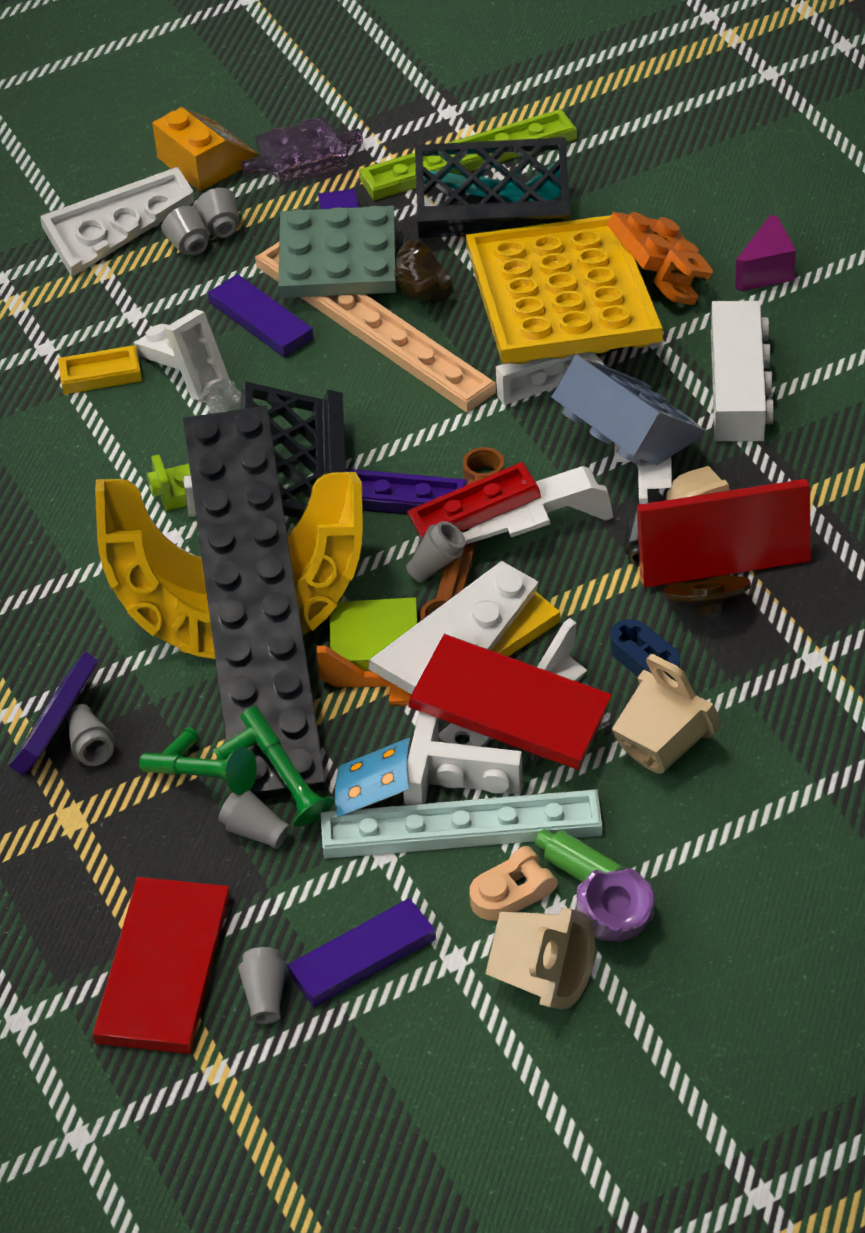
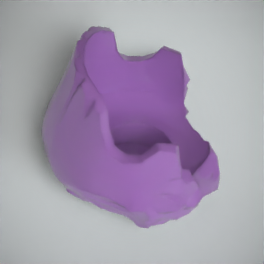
M626 868L607 873L596 869L578 885L577 911L584 913L590 919L595 938L598 940L621 942L632 939L639 935L654 917L656 897L654 896L653 888L634 869Z

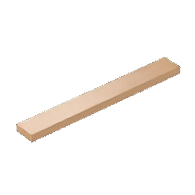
M279 242L255 257L256 267L277 282L279 279ZM366 294L300 297L466 413L496 393V383Z

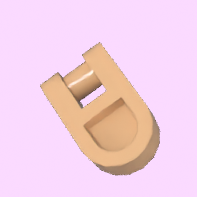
M524 846L516 850L509 860L480 874L473 880L469 893L470 906L478 917L488 921H498L500 912H518L547 897L555 890L558 881L549 869L541 868L539 865L540 858L530 846ZM523 877L528 880L520 886L515 883V881Z

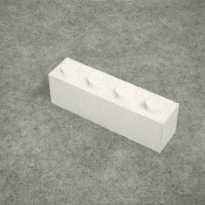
M712 301L711 353L715 441H764L765 424H773V400H765V396H771L772 374L771 372H764V368H770V344H762V341H768L769 323L768 317H761L760 301Z

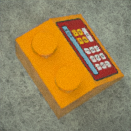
M183 107L152 122L157 158L171 169L178 167L186 181L200 192L259 160L258 153L216 121Z

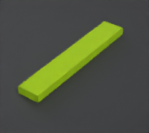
M558 109L448 143L566 137L567 143L577 139V129L563 110ZM505 152L497 161L501 163L520 156L515 152ZM415 153L359 169L360 181L373 201L416 188ZM467 154L459 163L471 172L477 170L485 160L477 154ZM423 156V166L429 171L439 172L447 164L440 156ZM454 168L449 172V173H452V174L461 175V174H460L456 169H454Z

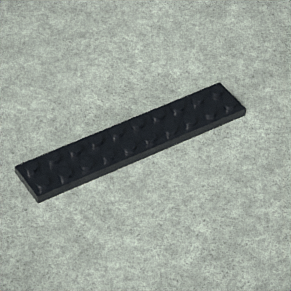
M267 405L183 418L226 740L229 741L247 729L240 715L246 709L257 706L277 735L282 748L305 783L312 791L325 790L326 783ZM256 743L248 748L254 754L257 763V775L250 791L259 800L292 795L258 744Z

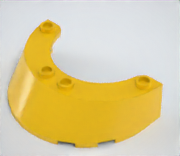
M334 472L324 474L318 478L312 487V493L303 516L287 535L302 635L316 629L332 613L356 571L363 532L362 482L356 472ZM97 479L95 495L98 549L102 567L111 589H113L117 598L127 610V613L153 637L155 635L166 643L179 648L182 652L215 659L202 557L178 547L158 529L145 507L140 490L134 483L124 479Z

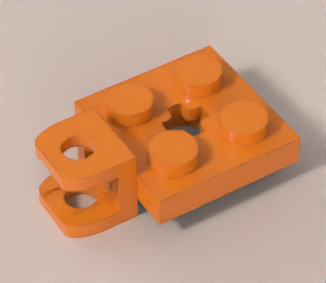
M613 212L606 225L643 269L658 271L653 282L660 291L673 302L695 305L698 295L690 286L694 277H704L709 280L713 270L706 260L698 254V248L693 243L687 241L679 232L680 227L674 221L665 217L657 220L646 218L637 212H631L630 215Z

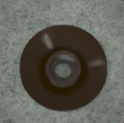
M721 575L675 582L666 586L663 589L665 598L672 601L696 605V612L698 614H712L723 610L722 602L738 597L751 588V581L742 576Z

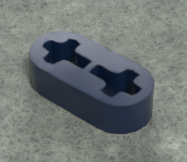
M627 619L617 622L612 627L610 632L611 654L637 677L643 670L651 673L646 663V659L650 654L656 655L680 668V656L677 650L644 623L638 620ZM663 670V672H664L667 676H669L671 679H673L674 681H676L670 674H668L667 672H665V671Z

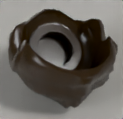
M410 240L400 248L396 255L397 263L394 267L396 269V283L399 284L401 291L409 298L416 299L419 302L433 303L442 301L453 288L452 279L436 260L431 249L418 240Z

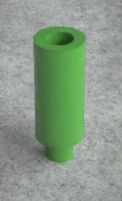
M542 829L536 836L535 845L545 850L544 859L581 882L596 869L603 873L625 869L622 865L563 830L553 834L546 829Z

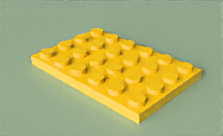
M611 215L466 235L467 251L502 364H525L530 360L550 357L563 359L572 354L586 352L605 353L615 348L630 346L642 348L651 343L663 342L662 325L635 259L606 225Z

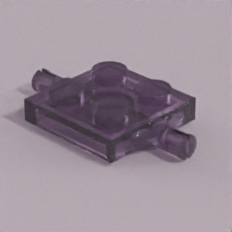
M324 117L307 119L301 124L286 128H275L265 134L255 136L256 147L261 156L241 161V168L245 176L265 170L274 175L280 185L348 166L349 157L345 148L362 144L363 136L359 128L342 134L336 133L331 129Z

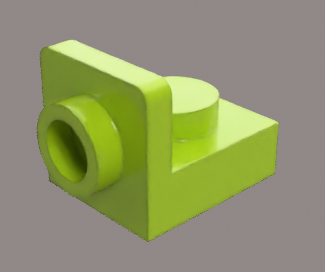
M160 455L151 456L153 472L147 473V479L152 496L161 497L165 511L187 506L184 476H191L189 463L164 469Z

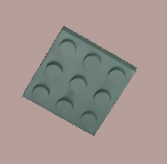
M394 206L336 207L318 210L297 209L293 211H280L278 279L280 298L396 293Z

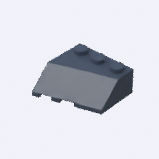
M577 354L551 397L564 406L563 415L581 425L584 422L591 425L592 427L589 430L591 435L607 444H611L613 441L619 445L616 452L635 464H639L640 460L643 459L658 465L701 438L705 432L704 428L685 413L668 404L669 401L665 397L651 391L652 387L646 382Z

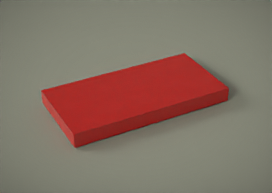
M806 479L637 505L640 581L644 588L811 561L810 484Z
M443 634L409 697L408 707L579 770L607 712L612 694Z
M144 877L136 878L93 1031L95 1044L191 1054L230 900L229 886Z

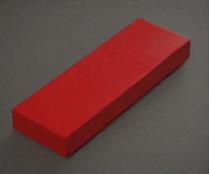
M522 461L407 511L410 523L422 541L429 526L437 525L440 521H447L455 525L462 532L541 498L539 486Z

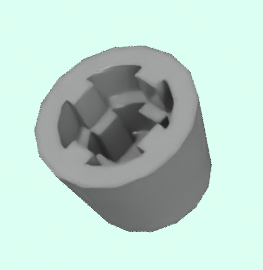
M214 188L203 193L198 198L195 207L200 213L209 233L221 238L231 236L240 223L235 194L227 188Z
M179 207L169 213L164 219L161 226L162 233L181 253L185 255H198L206 249L209 233L200 213L195 207Z

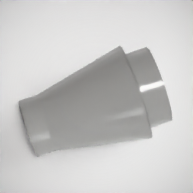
M440 521L437 525L429 526L415 554L406 565L409 575L416 581L426 582L431 575L459 558L463 553L462 548L466 543L462 532L455 525L447 521Z
M77 704L72 706L65 716L69 729L72 755L76 760L88 766H98L105 763L114 751L115 738L113 733L91 712L87 705Z
M247 791L243 795H236L232 792L223 804L218 818L219 822L226 825V831L268 844L275 849H278L284 843L291 828L288 823L282 821L251 791Z
M258 947L250 949L243 954V962L238 966V970L251 1010V1020L258 1024L274 1023L280 1019V1004L287 964L281 959V952L275 948Z

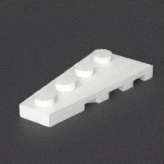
M176 167L40 216L41 225L71 277L164 221L173 210L193 203L194 193L179 168Z
M503 561L499 562L369 660L368 669L411 694L443 634L492 650L537 592L538 581Z

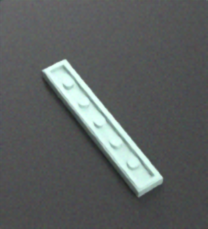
M597 789L355 810L340 817H337L336 811L321 812L324 859L534 842L542 829H546L553 834L563 830L575 838L602 836V819Z

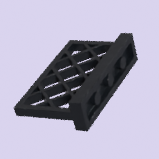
M566 137L415 145L419 238L466 236L468 234L570 221ZM558 150L559 160L549 170L534 159L541 151ZM505 152H515L523 159L511 172L497 161ZM467 154H477L485 160L473 174L459 163ZM423 156H440L447 164L434 175L423 166ZM528 165H531L543 175L531 188L517 178ZM491 166L505 177L493 190L479 179ZM453 168L467 178L455 192L441 181ZM558 170H560V179L554 175ZM424 177L429 180V182L425 186ZM550 181L561 190V200H544L537 192ZM510 183H513L525 193L517 202H506L499 196ZM473 184L487 195L479 204H469L461 198ZM435 186L449 197L440 206H425L424 197Z
M245 381L241 389V409L258 407L253 398L264 400L273 408L268 410L271 434L273 435V447L282 444L293 454V456L284 459L274 449L277 473L284 474L294 484L285 489L279 483L284 515L301 519L307 505L301 504L294 495L302 492L310 499L312 487L318 478L328 473L346 472L343 393L327 389L323 399ZM298 408L311 411V417L303 420L292 409ZM281 415L292 427L284 430L273 418ZM301 434L312 446L304 449L292 437ZM302 463L313 475L305 479L293 466Z

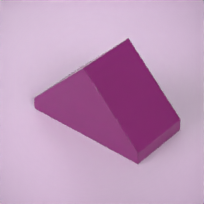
M771 214L737 257L735 289L745 291L794 281L796 249L778 216Z

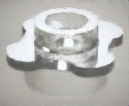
M223 379L213 384L210 389L201 390L199 400L208 404L210 414L238 410L241 405V391L235 388L234 381Z

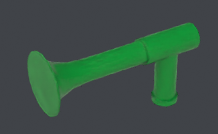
M252 706L246 709L240 715V718L247 729L220 747H215L213 751L219 760L228 759L231 752L236 748H250L257 743L263 754L267 755L296 802L298 814L293 825L295 827H302L319 819L321 812H328L332 808L335 798H323L313 792L282 748L280 740L259 708Z
M185 727L181 734L162 753L145 752L139 760L140 769L146 773L185 774L225 779L230 791L236 795H243L245 792L250 791L257 775L255 756L247 747L236 748L231 752L228 759L225 760L184 757L183 755L200 741L198 733L190 727Z

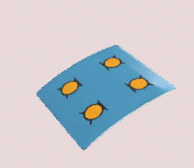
M410 738L339 766L335 786L337 817L409 789L407 753Z

